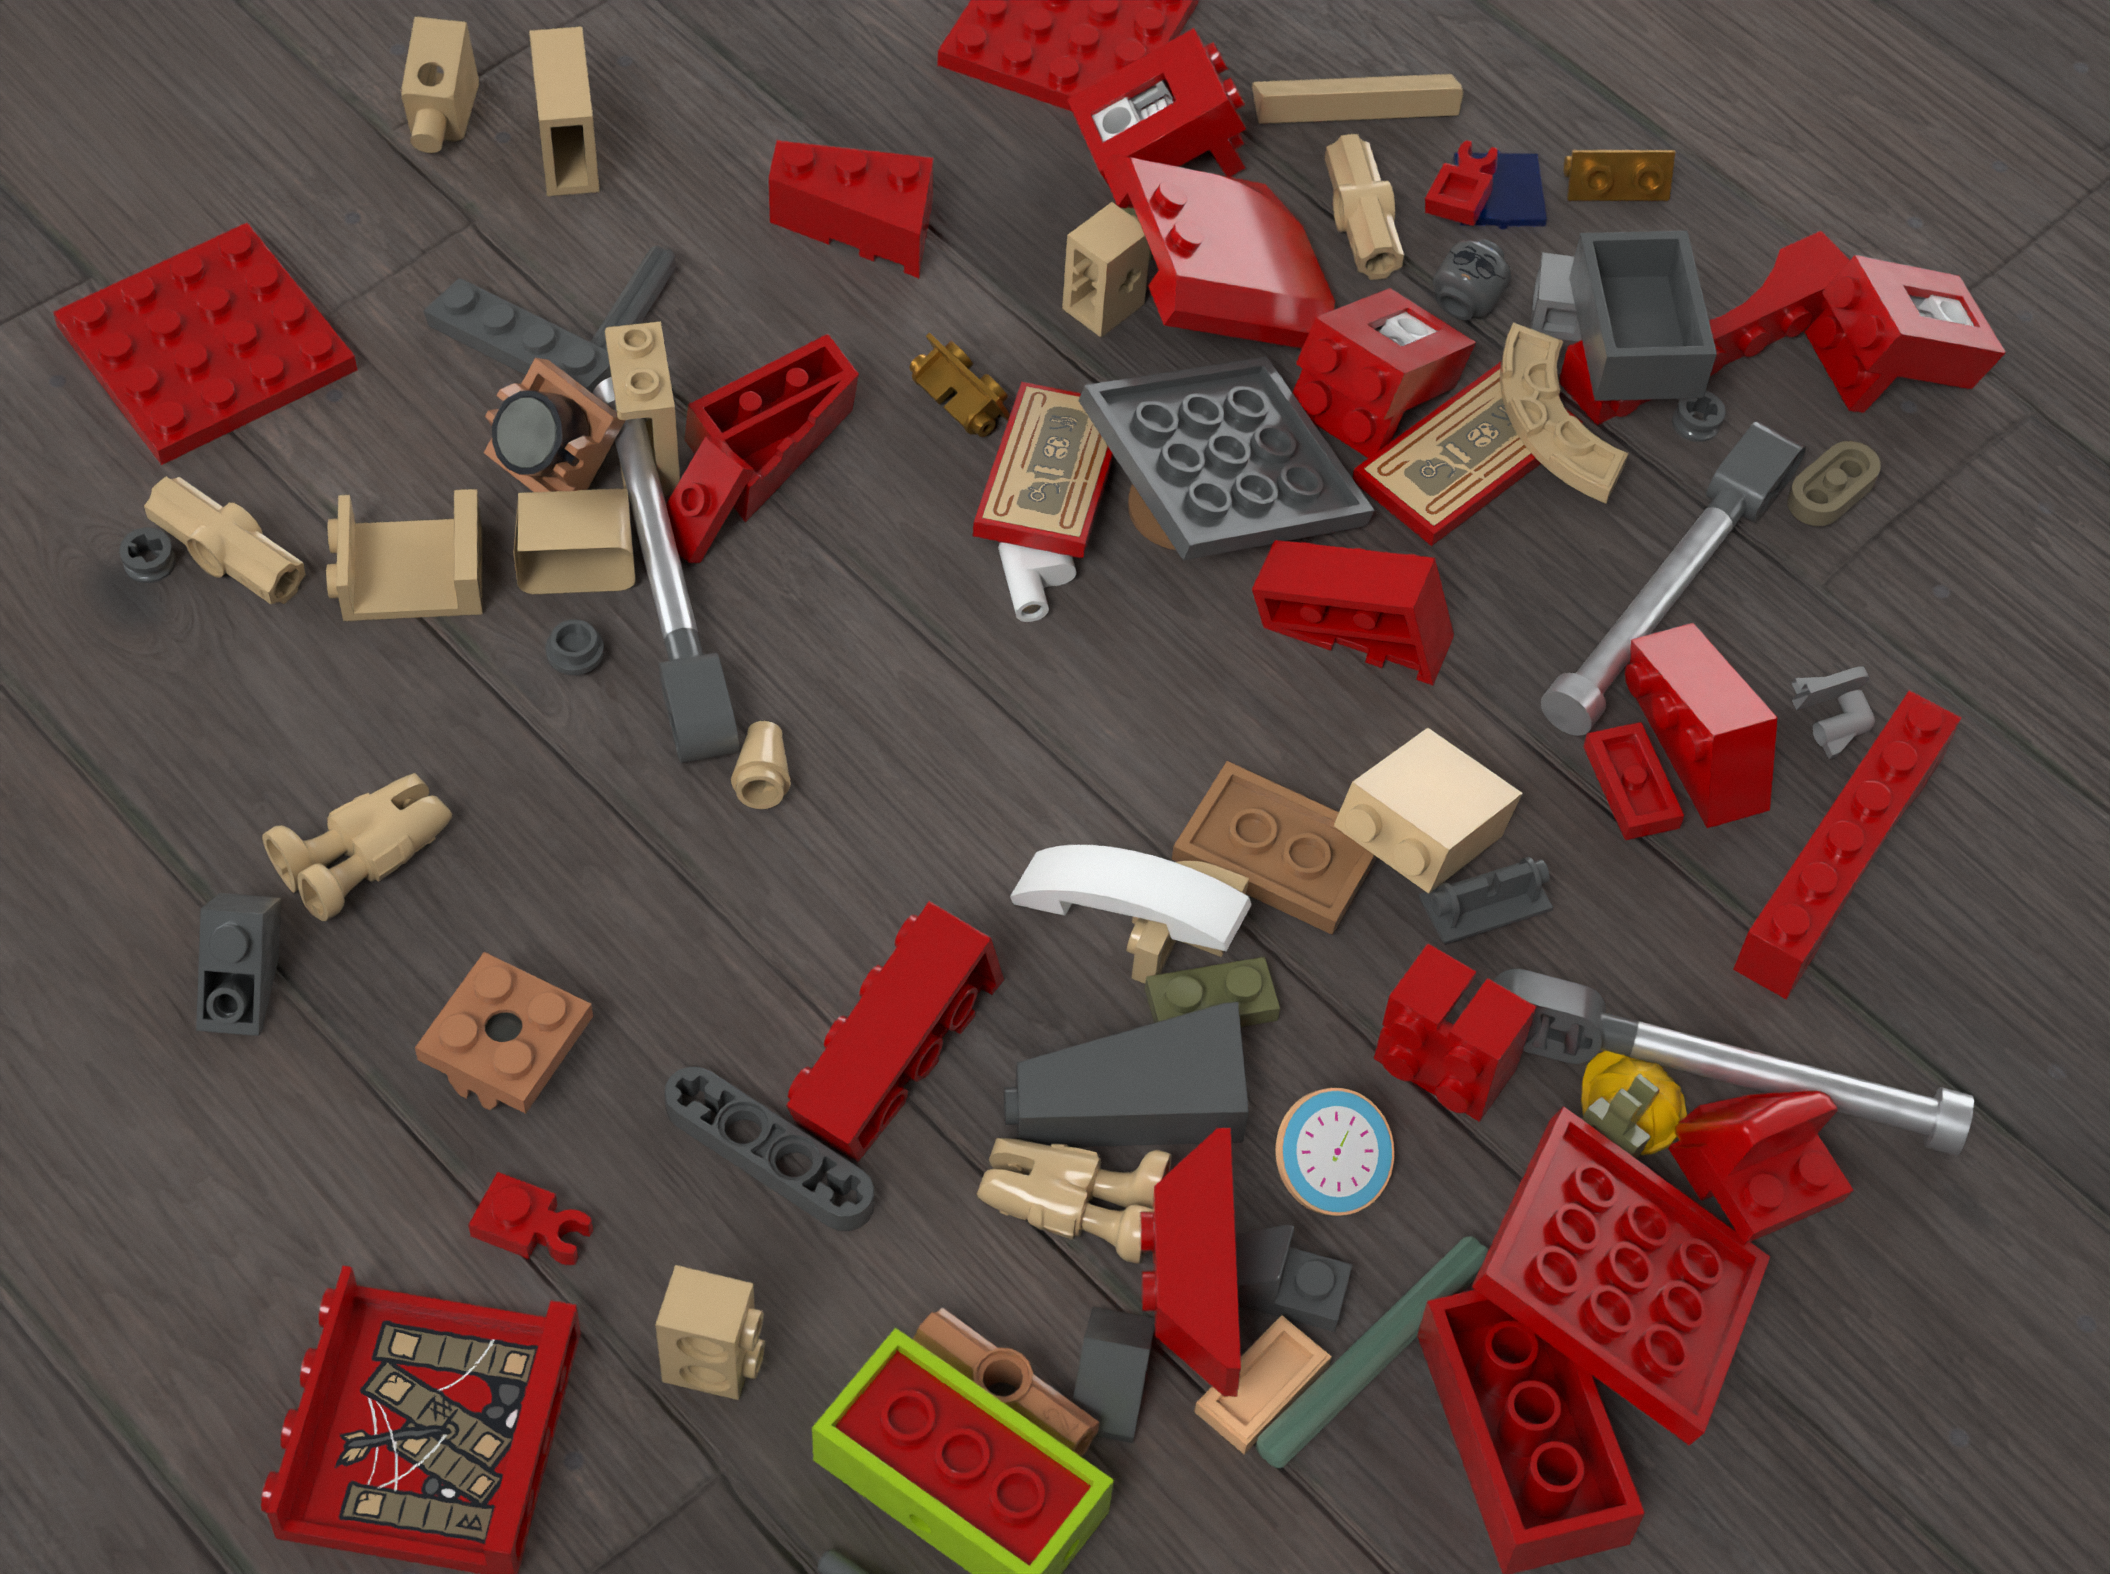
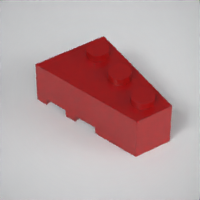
M1274 540L1252 587L1263 628L1330 651L1334 643L1367 653L1365 663L1380 668L1383 667L1385 660L1417 670L1419 672L1416 680L1434 686L1454 638L1436 559L1433 557L1371 551L1361 548L1353 549L1317 545L1308 542L1299 543Z

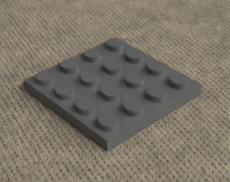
M1268 357L1088 384L1083 388L1079 403L1183 561L1273 544L1274 540L1289 541L1367 526L1375 511Z

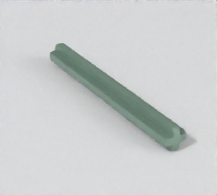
M1472 1236L1464 1237L1258 1436L1256 1450L1259 1455L1274 1468L1284 1467L1417 1337L1427 1301L1462 1293L1475 1280L1489 1251L1487 1247L1480 1244Z

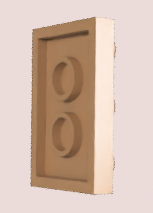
M1226 761L1174 844L1172 860L1176 862H1205L1249 878L1246 895L1331 935L1334 934L1378 857L1334 827L1339 812L1229 761Z

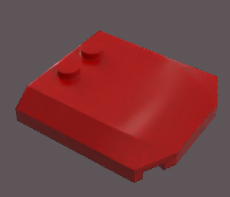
M1112 154L1104 166L1103 172L1116 205L1123 209H1127V207L1135 209L1159 271L1148 286L1164 326L1303 348L1315 318L1334 310L1335 299L1303 225L1266 184Z

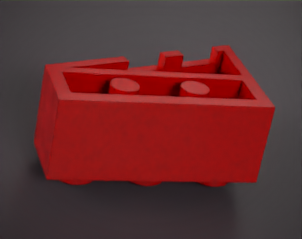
M776 140L768 177L770 223L828 245L834 239L859 249L860 257L873 262L879 256L904 266L905 274L919 279L933 203L934 158Z
M826 334L688 404L684 441L694 454L705 436L716 437L754 469L753 474L733 506L745 523L850 414L854 406L859 373L830 335Z
M1694 623L1631 639L1630 664L1625 667L1627 687L1640 705L1706 828L1770 811L1777 716Z

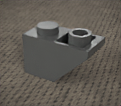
M219 893L200 909L196 1031L259 1036L262 1033L279 959L281 898Z

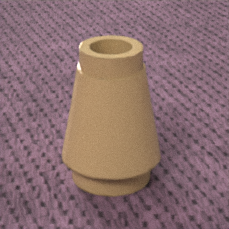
M758 721L749 726L731 777V784L738 799L751 808L768 809L774 807L782 801L783 796L790 789L791 782L782 730L777 724L770 721Z

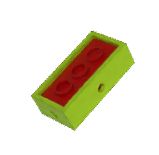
M897 1328L891 1332L812 1427L813 1461L971 1574H1062L1110 1510L1114 1483L1112 1478Z

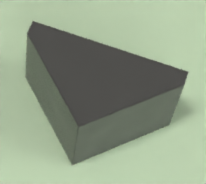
M1097 1307L1092 1308L1084 1336L1072 1403L1099 1422V1430L1096 1434L1098 1437L1133 1443L1155 1332V1319Z

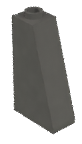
M1238 1002L1219 1004L1017 1062L1015 1087H1004L1005 1125H1016L1017 1139L1050 1146L1052 1143L1067 1144L1069 1147L1200 1144L1217 1128H1231V1143L1243 1142L1249 1109Z

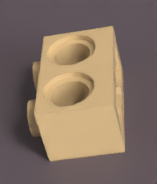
M675 1265L656 1322L662 1382L739 1400L745 1378H757L765 1350V1340L759 1339L764 1314L763 1311L755 1309L753 1283Z

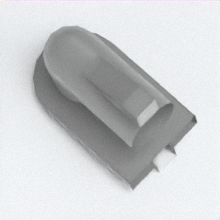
M1863 666L1851 668L1826 677L1795 678L1792 682L1797 693L1792 700L1796 710L1839 697L1837 700L1843 714L1815 722L1813 725L1815 740L1823 747L1828 759L1837 757L1853 737L1867 733L1874 727V714L1862 690H1856L1870 679Z

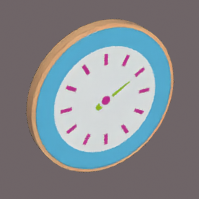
M1326 1088L1305 1095L1286 1113L1277 1134L1276 1162L1285 1187L1304 1207L1324 1215H1349L1368 1207L1385 1189L1394 1164V1142L1385 1117L1368 1098L1349 1089Z

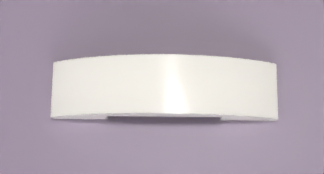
M1063 845L1037 851L1010 896L1015 905L1064 916L1072 903L1165 923L1173 940L1227 951L1252 905L1247 895L1192 868L1137 851L1098 845Z

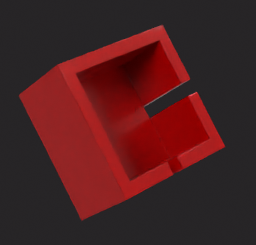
M1427 944L1389 995L1382 1023L1384 1027L1380 1031L1374 1060L1383 1064L1384 1068L1395 1078L1402 1081H1411L1435 1095L1438 1101L1447 1109L1456 1113H1465L1480 1122L1517 1070L1537 1006L1487 978L1455 1024H1451L1445 1019L1474 980L1476 971L1434 946Z

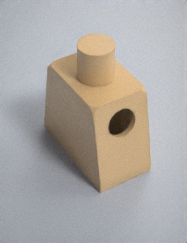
M415 17L402 84V100L410 133L412 134L411 144L420 151L435 153L441 150L443 140L459 141L464 138L478 90L479 79L467 22ZM437 66L442 68L444 74L437 72Z

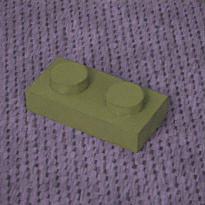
M1265 957L1146 977L1145 992L1154 1023L1230 1002H1238L1240 1027L1278 1021L1280 1006Z

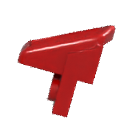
M1821 1091L1751 1094L1699 1105L1676 1125L1675 1134L1679 1141L1671 1144L1668 1148L1699 1199L1703 1201L1713 1196L1716 1198L1744 1245L1839 1204L1854 1191L1818 1136L1820 1130L1838 1111L1831 1097Z

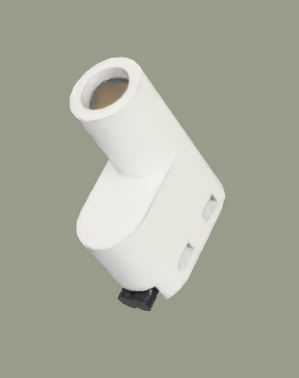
M1003 542L999 544L998 549L1016 617L1023 622H1033L1043 618L1049 611L1044 588L1066 584L1076 576L1077 572L1072 556Z

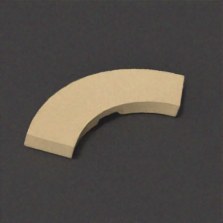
M1513 322L1506 339L1501 361L1500 386L1505 410L1514 430L1533 456L1551 473L1585 495L1607 503L1625 466L1628 453L1601 440L1590 432L1576 417L1569 416L1559 396L1560 387L1557 377V360L1561 353L1563 341Z

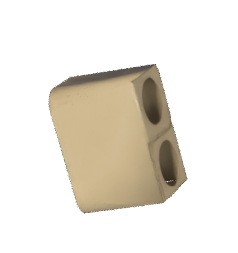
M627 489L518 493L513 550L518 587L529 594L622 591L632 587L635 583V569Z

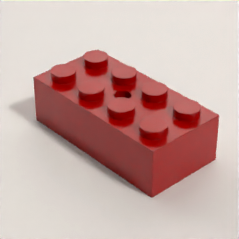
M1476 1290L1427 1301L1417 1337L1502 1574H1515L1630 1545L1645 1512L1592 1375Z

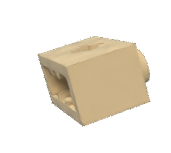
M1111 202L1067 235L1062 309L1100 337L1108 333L1145 303L1150 247L1138 217L1128 214Z

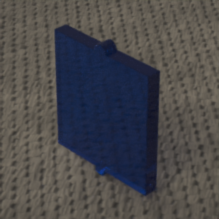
M1498 150V165L1493 175V191L1474 226H1498L1502 230L1507 229L1508 226H1546L1547 215L1538 154L1501 153ZM1454 152L1453 165L1458 166V152ZM1472 153V158L1481 159L1487 156L1488 153Z

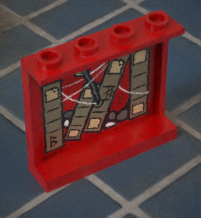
M342 1265L336 1288H327L322 1297L319 1310V1326L323 1330L317 1348H308L303 1358L300 1371V1386L304 1388L299 1408L298 1410L289 1409L283 1423L281 1448L285 1449L279 1472L270 1471L263 1487L261 1510L267 1513L275 1538L477 1574H518L581 1335L577 1305L550 1300L547 1315L543 1317L358 1286L353 1268Z

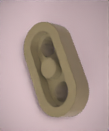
M1843 441L1833 445L1794 479L1787 498V505L1792 515L1799 521L1812 526H1826L1834 523L1873 489L1881 469L1878 455L1867 445L1855 441Z

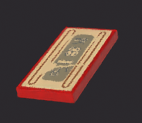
M1501 362L1354 468L1352 479L1357 486L1431 546L1541 464L1523 444L1506 413L1500 386ZM1565 408L1569 416L1576 417L1574 414H1572L1569 410Z
M1021 382L974 519V537L1084 558L1114 455L1079 403L1081 393Z

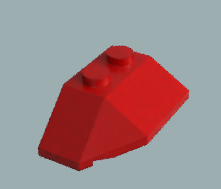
M1217 1128L1154 1186L1152 1211H1140V1250L1153 1251V1271H1142L1141 1300L1142 1311H1155V1336L1223 1397H1237L1241 1360L1231 1128Z

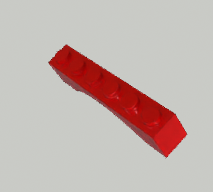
M1822 231L1781 248L1775 266L1762 287L1743 304L1720 317L1709 320L1717 353L1710 376L1717 373L1724 365L1743 356L1752 357L1758 354L1767 345L1786 336H1797L1810 326L1829 304L1822 292L1850 260ZM1581 340L1567 347L1559 384L1596 425L1616 416H1627L1639 405L1652 400L1595 401L1583 341Z
M1910 690L1907 692L1748 931L1733 968L1734 971L1787 1000L1815 957L1833 923L1877 851L1907 808L1920 795L1944 758L1961 717Z

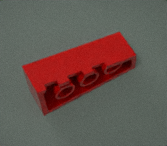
M930 901L919 916L913 914L903 923L895 939L896 949L884 966L876 965L868 973L861 985L859 992L861 999L848 1017L842 1015L833 1023L824 1040V1047L826 1049L812 1068L807 1066L798 1073L788 1091V1099L790 1100L786 1106L795 1123L856 1162L860 1161L906 1103L908 1090L903 1087L911 1078L916 1082L920 1081L922 1078H926L937 1065L943 1045L942 1038L949 1030H954L961 1035L973 1020L975 1011L972 1007L979 992L984 990L993 995L1004 981L991 937Z

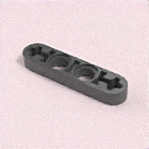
M686 1067L670 1076L665 1085V1107L669 1120L676 1127L830 1228L838 1231H852L861 1228L869 1221L874 1210V1186L871 1178L862 1169L702 1067ZM699 1091L704 1092L706 1106L697 1101L691 1102L687 1107L683 1106V1093L693 1097ZM711 1111L717 1114L713 1125L711 1124ZM739 1120L753 1121L762 1130L757 1139L746 1144L731 1141L725 1132L732 1123ZM789 1153H801L806 1155L812 1162L810 1170L799 1177H788L782 1174L777 1169L776 1164L781 1157ZM825 1171H827V1186L820 1182ZM850 1190L857 1192V1205L849 1201L844 1202L840 1207L834 1205L833 1191L843 1196L849 1193Z

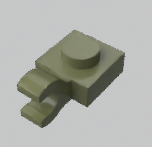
M1638 1074L1628 1091L1621 1088L1611 1103H1608L1602 1097L1588 1107L1582 1120L1638 1160L1651 1136L1636 1124L1652 1105L1660 1089L1641 1074Z

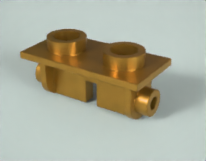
M1572 150V156H1566L1564 159V176L1569 177L1567 200L1669 201L1676 152L1675 150Z
M928 333L926 338L934 349L927 356L920 354L913 359L909 367L913 373L912 380L939 405L955 391L957 394L944 406V409L970 435L977 434L980 437H985L990 434L996 424L994 419L999 414L1008 422L1010 413L1003 404L1008 395L1000 385L988 374L978 379L969 370L974 365L973 362L953 341H950L944 347L931 333Z

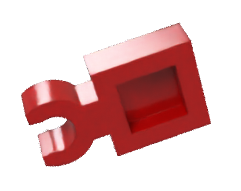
M1464 141L1458 149V166L1444 163L1425 197V213L1474 226L1493 191V175L1498 165V149L1491 147L1487 156L1475 159L1472 158V141Z
M500 1172L496 1173L468 1224L470 1236L527 1259L530 1258L536 1245L540 1244L548 1248L550 1256L555 1261L564 1265H576L579 1258L577 1247L563 1242L561 1238L569 1232H577L583 1236L590 1237L593 1232L592 1219L582 1211L568 1209L558 1213L554 1212L558 1206L555 1193Z

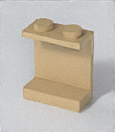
M477 489L454 490V519L355 523L350 495H338V519H328L330 553H337V564H327L326 580L329 599L339 598L343 621L483 614L482 520Z

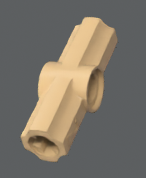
M1358 134L1342 135L1335 143L1326 146L1325 162L1334 189L1333 213L1335 224L1339 232L1347 233L1358 272L1365 273L1369 280L1385 279L1393 271L1402 268L1404 258L1394 224L1395 201L1393 189L1388 180L1381 181L1370 143L1361 140Z
M166 476L152 488L150 498L144 505L147 518L184 543L192 558L208 574L221 578L227 573L269 604L276 602L285 604L298 592V586L306 575L303 562L264 536L256 520L244 508L230 502L222 507L180 477L170 479Z

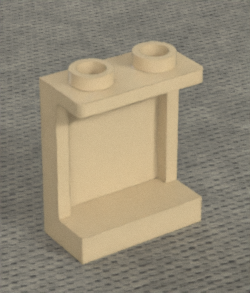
M661 321L608 327L605 329V339L617 417L620 420L650 418L645 424L663 495L670 496L680 481L675 405ZM620 463V469H621V475H622L623 488H624V489H627V488H626V484H625V480H624V476H623V471H622L621 463Z

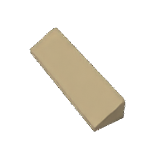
M1452 74L1252 83L1259 124L1459 116L1463 96L1462 85Z

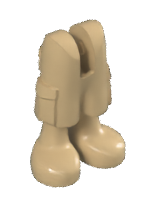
M413 773L388 784L372 794L366 793L355 797L353 801L330 812L327 818L329 831L318 837L303 841L293 830L282 825L269 829L262 835V840L273 866L286 886L293 893L299 890L301 899L309 912L321 921H327L340 913L345 904L344 898L364 878L370 882L374 880L381 881L402 864H405L415 852L436 839L435 836L452 819V813L437 796H428V786L416 773ZM343 854L351 856L332 868H326Z
M996 1138L989 1157V1162L994 1169L985 1171L977 1197L991 1207L1000 1210V1213L1004 1215H1011L1023 1220L1027 1219L1028 1223L1036 1228L1044 1229L1059 1236L1074 1240L1075 1236H1081L1083 1230L1115 1246L1117 1254L1123 1260L1142 1264L1147 1251L1140 1250V1211H1152L1154 1186L1169 1173L1172 1156L1160 1150L1150 1151L1144 1156L1135 1171L1114 1172L1101 1169V1158L1094 1151L1069 1147L1067 1144L1052 1143L1050 1146L1020 1139ZM1096 1197L1126 1209L1124 1211L1109 1210L1088 1204V1201Z

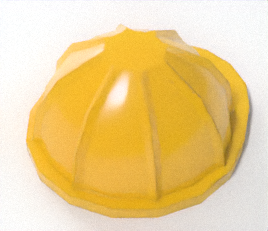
M1603 1051L1597 1054L1587 1064L1581 1087L1583 1116L1588 1107L1602 1097L1608 1103H1611L1621 1088L1628 1091L1635 1077L1641 1074L1660 1089L1652 1105L1636 1124L1651 1136L1641 1155H1651L1668 1148L1677 1139L1675 1134L1676 1125L1687 1115L1681 1087L1657 1063H1650Z

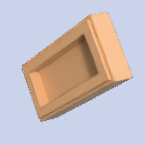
M1281 1315L1240 1357L1241 1371L1238 1396L1223 1397L1216 1389L1211 1387L1196 1402L1194 1412L1245 1454L1257 1442L1258 1436L1329 1367L1332 1356Z

